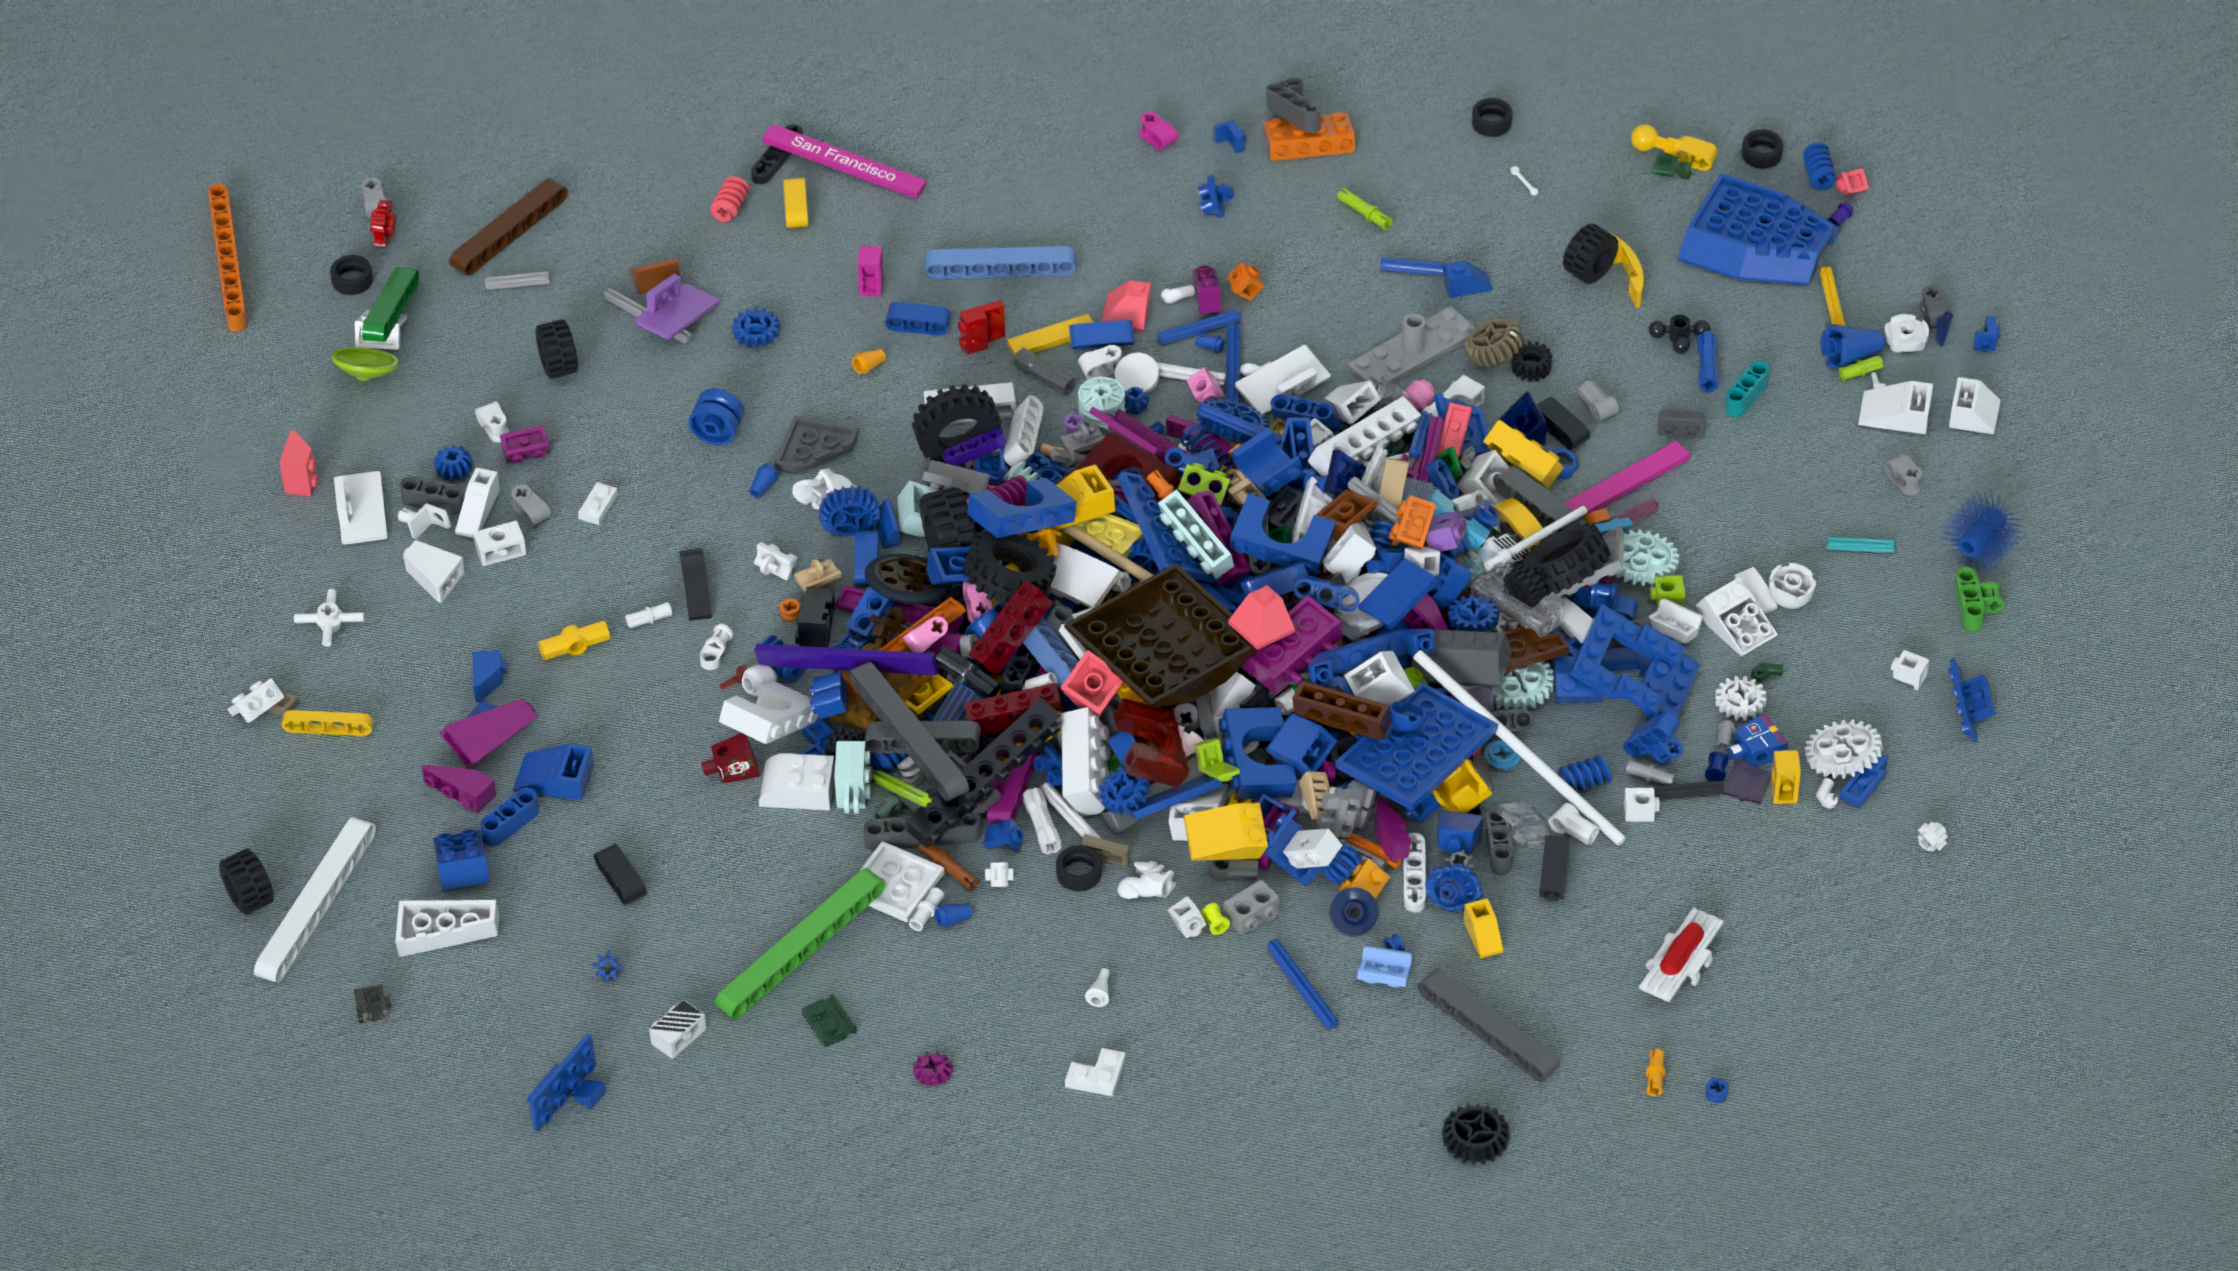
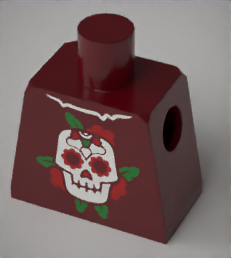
M743 733L713 745L711 750L714 759L701 762L704 775L707 776L719 772L722 783L760 776L747 735Z

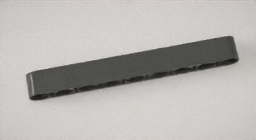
M869 661L849 670L848 676L853 687L946 801H949L968 792L969 786L962 772L873 663Z

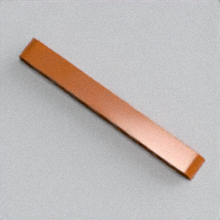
M214 184L208 189L225 315L228 328L231 331L239 332L247 327V318L231 206L227 187L224 184Z

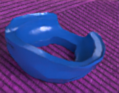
M1563 448L1552 450L1551 452L1556 455H1568L1573 461V464L1570 466L1562 465L1564 468L1557 476L1558 479L1570 478L1573 471L1579 467L1576 455L1572 451Z

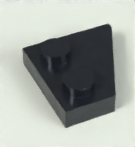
M1286 484L1269 504L1268 526L1275 529L1287 524L1292 527L1293 533L1304 494Z

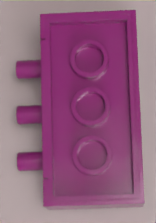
M1308 595L1288 612L1295 628L1294 633L1260 648L1243 665L1245 671L1275 695L1280 693L1292 681L1300 685L1301 681H1305V678L1300 674L1308 668L1313 658L1318 653L1336 648L1334 645L1343 638L1341 621Z

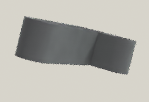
M1288 78L1266 87L1267 108L1305 132L1314 133L1321 130V109L1303 97L1302 79Z

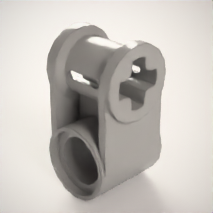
M367 178L362 182L363 201L367 219L372 218V211L377 209L379 200H386L381 182L377 178Z
M1907 454L1884 463L1886 476L1894 482L1904 495L1916 496L1920 493L1921 485L1919 480L1922 478V471Z
M518 485L512 489L513 510L529 527H533L551 516L548 505L530 487Z

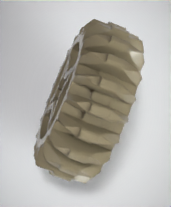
M1498 316L1496 319L1490 318L1489 321H1483V324L1476 325V329L1471 330L1470 335L1466 337L1464 345L1468 358L1475 365L1480 367L1487 366L1489 368L1493 364L1498 366L1500 362L1513 358L1512 355L1518 353V349L1523 346L1524 338L1520 325L1513 318H1508V316L1501 318Z

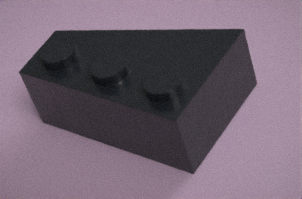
M806 587L805 595L801 596V610L797 621L798 630L795 633V643L799 644V646L829 648L835 609L834 588Z

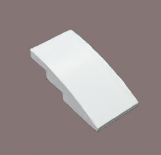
M1057 543L1059 556L1055 557L1053 562L1057 569L1048 592L1061 599L1065 597L1078 605L1081 603L1089 608L1100 605L1120 577V571L1083 552Z

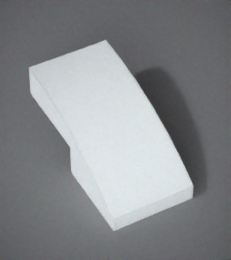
M1754 567L1734 575V580L1741 577L1764 614L1777 609V604L1772 599L1769 588Z

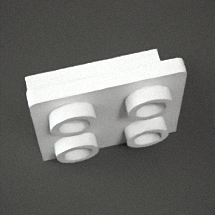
M371 309L366 310L355 321V347L400 349V326L407 320V314L401 315L386 342L362 339V325Z

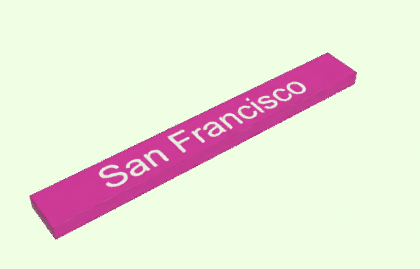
M771 124L762 138V142L915 199L918 198L926 186L925 179L775 124Z

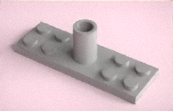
M1452 306L1445 308L1426 320L1419 314H1409L1403 319V333L1347 363V370L1360 382L1370 380L1377 393L1464 345L1466 337L1476 327Z

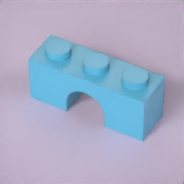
M1437 489L1427 500L1436 504L1433 516L1454 512V503ZM1474 518L1470 521L1466 520L1467 531L1463 536L1469 546L1467 554L1471 557L1490 534V531Z

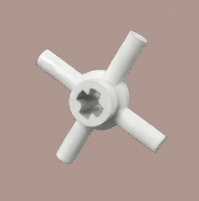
M334 589L327 591L326 603L318 607L317 613L294 614V623H316L323 631L322 645L326 647L331 645L332 633L340 629L342 622H364V612L342 613L335 604L337 592Z

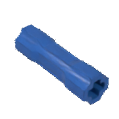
M1704 331L1697 336L1698 353L1700 354L1699 388L1703 389L1704 392H1713V390L1719 387L1718 370L1716 369L1717 335H1714L1712 331Z

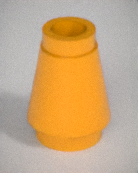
M882 349L857 353L852 358V366L857 373L867 374L885 361L886 355Z

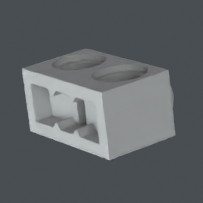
M1262 879L1223 902V916L1229 919L1230 925L1240 935L1254 930L1259 924L1274 918L1279 913V896Z

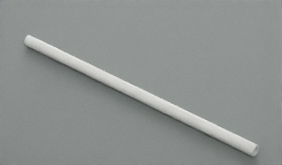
M1422 650L1415 654L1413 659L1463 705L1497 723L1498 729L1495 734L1593 824L1598 826L1617 846H1620L1625 841L1626 837L1429 656Z

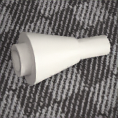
M1106 968L1100 970L1098 979H1096L1085 994L1086 1001L1092 1006L1103 1007L1109 1002L1107 981L1110 971Z

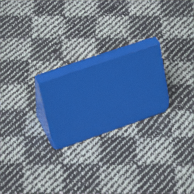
M886 498L880 505L881 514L876 528L882 547L890 548L899 546L900 534L890 499Z

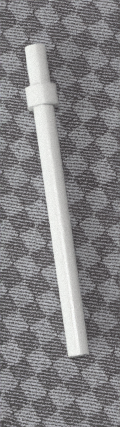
M1581 506L1512 547L1498 551L1493 558L1484 562L1485 569L1490 570L1499 564L1504 565L1516 554L1587 514L1586 507Z

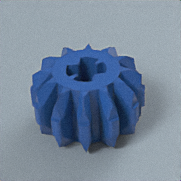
M455 445L452 448L445 446L444 451L439 450L437 456L434 457L436 473L444 481L451 479L452 483L455 479L462 481L463 476H469V472L473 467L471 454L463 446L458 448Z
M1343 843L1330 864L1323 866L1321 872L1328 880L1335 884H1341L1356 870V867L1360 864L1361 855L1353 846L1351 847Z

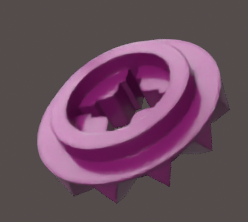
M938 1051L935 1054L926 1052L925 1056H918L916 1063H913L915 1078L920 1083L928 1086L943 1084L951 1077L953 1072L952 1061L948 1060L947 1055H940ZM930 1064H933L936 1067V1073H934V1070L932 1071V1069L929 1068Z

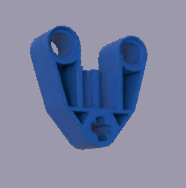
M1441 552L1439 575L1437 576L1439 582L1428 592V595L1436 602L1440 612L1456 600L1469 581L1471 574L1469 567Z

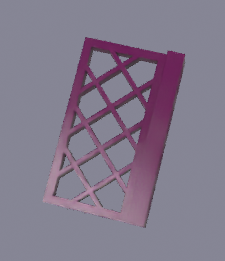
M1094 407L1089 411L1090 414L1109 425V430L1165 465V454L1170 448L1182 449L1123 410L1118 409L1115 416ZM1174 458L1171 459L1170 462L1173 463L1178 461L1179 459Z

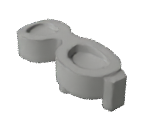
M1472 446L1462 452V459L1459 461L1467 470L1472 467L1471 462L1475 458Z

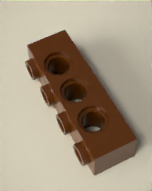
M1301 681L1292 697L1294 714L1310 721L1381 741L1391 725L1389 705L1305 681Z

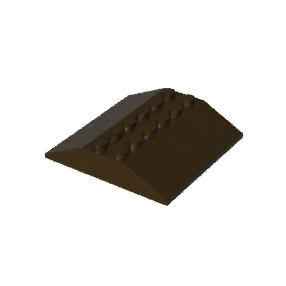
M1177 564L1166 568L1064 624L1066 630L1091 653L1105 661L1109 669L1150 707L1192 702L1227 682L1258 651L1228 624L1233 614Z

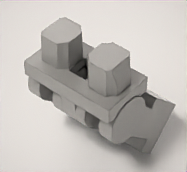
M1355 779L1348 784L1347 789L1335 788L1334 793L1323 794L1322 806L1324 810H1329L1328 814L1319 813L1316 825L1319 829L1329 828L1335 837H1351L1354 829L1359 828L1363 830L1366 828L1371 812L1370 807L1373 806L1377 791Z

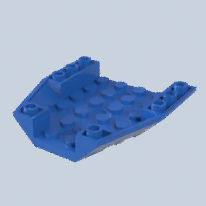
M1720 173L1687 228L1678 260L1738 280L1809 285L1817 271V262L1827 242L1833 244L1841 228L1788 194Z

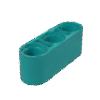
M1763 361L1751 363L1728 389L1725 402L1726 414L1731 417L1742 416L1767 388L1769 379V365Z

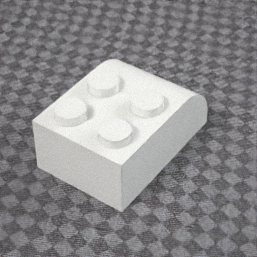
M783 753L770 757L764 767L759 807L830 810L835 780L834 756Z

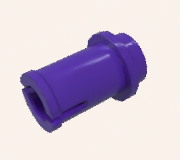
M1847 202L1839 204L1837 210L1828 220L1840 227L1847 218L1853 215V207Z

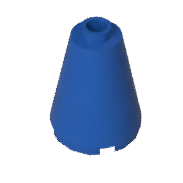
M1831 324L1826 326L1828 329L1823 331L1821 335L1822 355L1827 356L1828 361L1825 362L1830 368L1844 367L1859 359L1862 360L1880 353L1885 346V337L1878 330Z

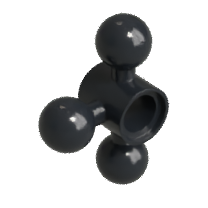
M1681 314L1674 315L1671 318L1670 326H1665L1661 321H1654L1649 326V334L1653 338H1661L1665 333H1669V339L1673 342V350L1679 354L1686 353L1690 348L1689 333H1694L1698 336L1704 331L1711 330L1707 321L1699 320L1694 325H1690V319Z

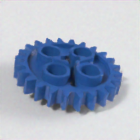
M1210 398L1209 401L1204 400L1203 402L1264 429L1269 428L1268 420L1265 419L1266 416L1260 415V411H1254L1252 406H1245L1246 403L1238 404L1237 400L1230 402L1228 398L1225 401L1217 398V400ZM1202 402L1200 403L1196 414L1197 421H1200V424H1203L1207 430H1212V434H1219L1220 438L1228 437L1230 441L1236 439L1237 442H1240V440L1247 442L1251 439L1247 435L1200 416L1198 413L1203 404Z

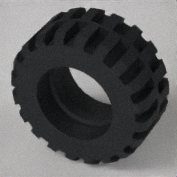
M951 487L924 494L919 501L920 517L929 552L930 548L969 547L972 545L975 537L977 538V532L973 518L967 514V500L959 488Z

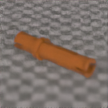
M920 844L919 850L931 858L932 863L944 867L945 871L969 891L977 888L972 883L979 885L980 879L949 856V852L946 849H941L934 844L926 849Z

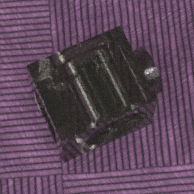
M383 984L353 990L359 1024L388 1019L387 1009L392 1007L389 993L384 994Z

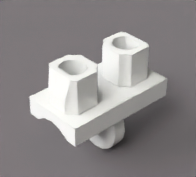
M762 542L757 544V556L754 564L760 567L761 573L765 575L773 573L786 581L789 580L792 570L796 567L797 556L791 553L786 555L780 552L779 547L773 544L769 546Z

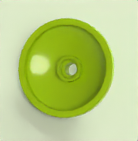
M347 347L337 349L332 353V361L338 368L351 376L357 377L361 381H369L370 378H379L397 369L399 364L398 358L394 355L371 348Z

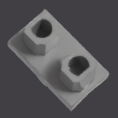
M1080 423L1077 425L1076 432L1060 437V442L1066 450L1070 449L1082 455V452L1086 450L1093 453L1101 450V445L1107 443V438L1101 433L1097 424L1086 427L1084 423Z

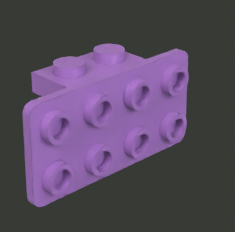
M673 274L648 291L646 296L647 309L635 318V324L662 338L671 339L719 304V299L689 284L680 286L681 277Z

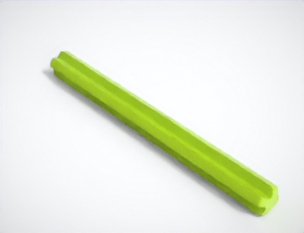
M876 770V773L871 775V778L875 780L874 783L920 806L926 807L927 803L932 801V798L928 797L927 792L882 770Z

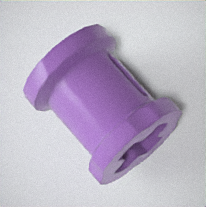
M1069 414L1064 418V426L1066 427L1064 436L1076 432L1077 425L1084 423L1081 415Z

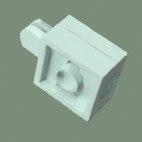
M837 741L834 777L837 808H844L845 814H850V808H854V814H859V808H865L866 799H870L871 788L870 784L867 783L871 780L872 772L871 766H867L870 765V751H866L865 741Z

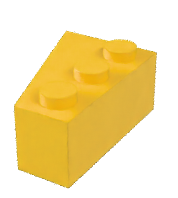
M1498 420L1483 442L1491 451L1496 450L1506 463L1517 467L1531 479L1549 489L1564 468L1559 462L1560 457L1551 451L1545 452L1539 443L1534 440L1529 441L1522 432L1517 429L1513 430L1501 420Z

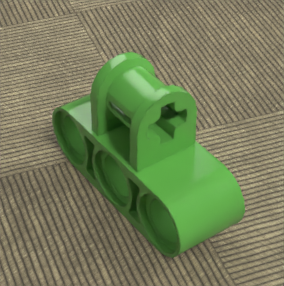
M1961 567L1957 570L1954 593L1962 626L1971 632L1979 631L1983 627L1984 614L1997 613L2004 608V600L2000 597L2001 587L1995 582L1979 583L1977 573L1973 568Z

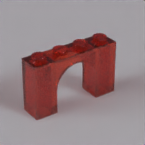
M1110 432L1105 435L1074 470L1096 464L1108 481L1112 475L1122 469L1143 470L1142 478L1156 494L1154 499L1158 503L1163 499L1157 496L1158 492L1146 479L1149 474L1158 469L1162 477L1169 485L1172 484L1174 489L1180 483L1177 475L1178 471L1175 467L1161 462L1156 455H1149L1138 445H1131L1122 436H1115ZM1125 496V497L1123 498V500H1124V502H1126L1127 504H1129L1128 501H1127V499H1126V496Z
M1123 698L1113 715L1116 729L1145 738L1156 746L1152 747L1133 742L1124 758L1127 774L1179 788L1183 780L1188 778L1190 768L1187 764L1186 752L1183 749L1182 737H1180L1175 713Z

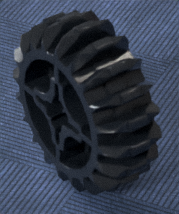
M1479 1102L1475 1107L1468 1103L1465 1109L1458 1106L1457 1112L1451 1111L1449 1117L1444 1121V1127L1442 1128L1444 1146H1447L1448 1153H1453L1454 1159L1462 1158L1463 1164L1471 1161L1473 1166L1479 1161L1483 1165L1486 1163V1160L1494 1162L1495 1156L1501 1157L1503 1151L1508 1147V1140H1510L1508 1122H1505L1504 1115H1499L1497 1109L1490 1110L1489 1105H1486L1484 1108L1480 1107Z

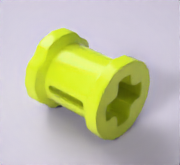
M1210 903L1201 910L1200 914L1204 921L1209 924L1210 932L1213 935L1222 934L1229 928L1230 921L1222 915L1217 903Z

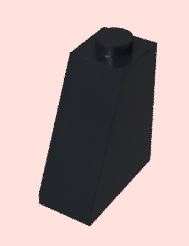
M1546 835L1539 893L1540 897H1544L1546 901L1556 902L1558 899H1564L1570 854V837Z

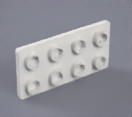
M1303 345L1237 381L1235 387L1246 401L1254 407L1255 411H1260V415H1265L1271 412L1270 402L1275 395L1284 394L1298 397L1329 380L1331 375L1309 348Z
M380 471L334 477L342 544L387 539Z

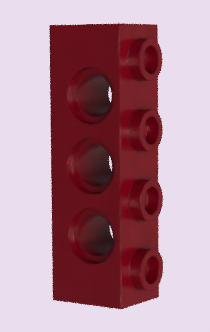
M1024 580L968 655L979 663L983 669L997 677L1053 602L1040 589Z
M1057 683L964 703L967 721H974L981 726L980 736L1004 732L1040 698L1045 700L1056 711L1064 713Z

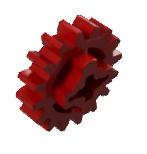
M379 200L377 209L372 211L370 232L374 236L375 246L387 247L389 238L395 235L397 215L392 210V201Z

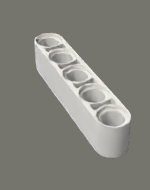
M1029 395L1013 414L1004 451V459L1011 467L1021 461H1026L1034 452L1044 408L1040 400L1032 395Z

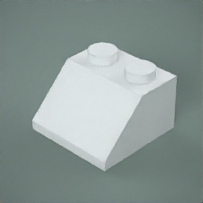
M1496 450L1484 453L1475 458L1472 467L1466 471L1457 486L1464 495L1482 490L1487 494L1489 502L1496 505L1507 500V498L1497 491L1493 480L1508 469L1509 466Z

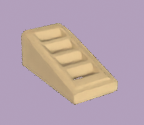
M1308 771L1299 781V785L1311 819L1316 821L1319 813L1328 814L1329 810L1318 811L1317 808L1324 809L1322 806L1323 794H1330V788L1325 772Z

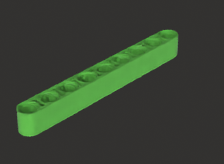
M868 868L860 870L717 995L715 1005L732 1019L740 1018L883 893L886 882Z

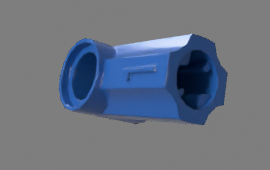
M1170 448L1165 454V468L1172 475L1184 474L1186 465L1192 466L1193 462L1205 466V471L1209 472L1210 459L1184 453L1179 448ZM1177 458L1181 462L1178 464H1172L1170 460ZM1197 474L1189 475L1192 477H1199Z

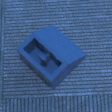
M1292 713L1288 716L1266 750L1282 765L1293 764L1295 777L1301 780L1306 772H1317L1337 743V740L1321 725Z

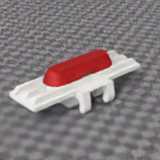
M1693 907L1675 934L1667 933L1660 949L1653 959H1649L1646 963L1649 973L1640 984L1639 989L1670 1002L1687 976L1691 978V984L1696 986L1700 981L1699 970L1702 965L1708 968L1713 961L1711 951L1706 948L1724 921Z

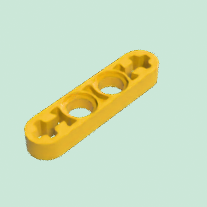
M288 710L283 714L281 726L285 731L291 733L367 736L372 732L374 720L370 715L364 713ZM311 721H318L321 724H314ZM334 722H341L344 725H337Z

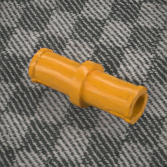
M1655 1049L1654 1056L1653 1050L1649 1052V1066L1646 1068V1077L1648 1078L1646 1092L1650 1096H1657V1089L1658 1095H1661L1663 1091L1662 1082L1666 1070L1663 1067L1665 1053L1661 1049Z

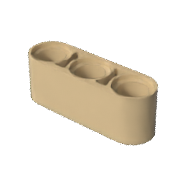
M1386 458L1379 495L1398 509L1402 501L1409 462Z

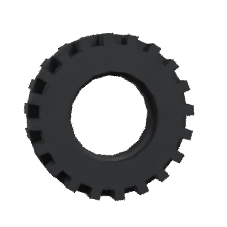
M962 384L960 389H956L954 385L949 386V390L945 392L940 389L935 397L929 395L926 398L927 403L925 405L919 404L918 410L920 413H914L913 419L915 422L912 423L914 434L925 458L929 457L930 461L939 460L941 463H945L942 455L947 449L992 429H1002L1000 425L1002 421L992 396L989 397L986 390L980 392L979 387L975 385L972 389H969L967 384ZM960 419L978 421L974 427L963 434L954 437L939 436L944 427L951 422Z
M1585 522L1583 525L1577 523L1571 528L1569 526L1565 527L1563 531L1554 532L1549 538L1540 540L1541 543L1533 545L1530 548L1531 551L1523 555L1524 559H1521L1519 564L1529 566L1530 570L1533 569L1536 576L1539 575L1541 577L1539 580L1544 582L1543 586L1546 587L1545 596H1548L1552 592L1554 594L1560 593L1565 588L1568 590L1572 588V585L1584 582L1583 579L1593 576L1595 574L1594 571L1603 567L1602 563L1609 560L1608 556L1611 555V552L1594 523L1589 524V522Z
M987 530L985 534L980 532L977 538L975 537L963 565L965 567L964 575L970 576L968 579L969 584H975L977 586L975 590L978 593H986L987 599L999 600L998 604L1003 606L1004 603H1008L1024 580L1047 595L1055 577L1057 566L1053 564L1054 557L1047 556L1049 550L1046 547L1040 548L1037 540L1030 541L1027 539L1028 535L1022 534L1020 536L1015 534L996 538ZM997 560L1012 563L1025 572L1008 569Z

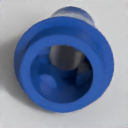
M763 464L762 467H758L752 486L749 489L750 494L760 498L777 481L778 471L769 464Z
M969 903L940 904V907L935 908L936 922L938 926H944L945 928L972 917V908Z

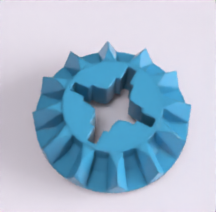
M1502 739L1490 742L1484 750V760L1487 761L1488 766H1494L1496 770L1504 768L1507 771L1509 767L1515 769L1517 763L1521 762V757ZM1500 751H1502L1504 756H1506L1505 759H1502L1501 756H1499Z

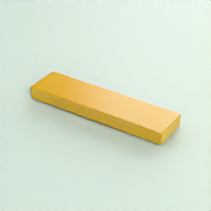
M1085 314L1007 339V345L1014 356L1022 347L1037 353L1070 342V325L1094 322L1089 314Z

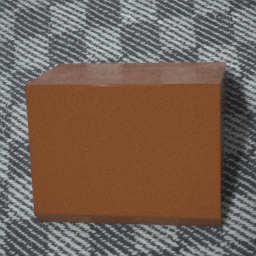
M678 258L631 269L630 274L638 294L647 293L673 274L680 276Z
M1346 489L1316 515L1336 522L1333 538L1338 542L1351 525L1365 521L1377 507L1378 502Z

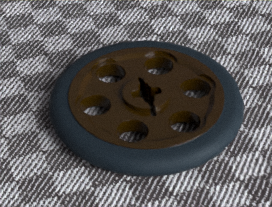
M882 555L872 560L865 569L866 581L874 591L891 600L903 603L925 604L935 602L946 596L951 588V584H931L928 574H924L927 573L928 559L916 555Z

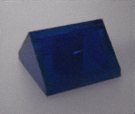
M1526 391L1498 420H1501L1513 430L1517 429L1522 432L1529 441L1534 440L1541 446L1546 445L1547 422L1530 392Z

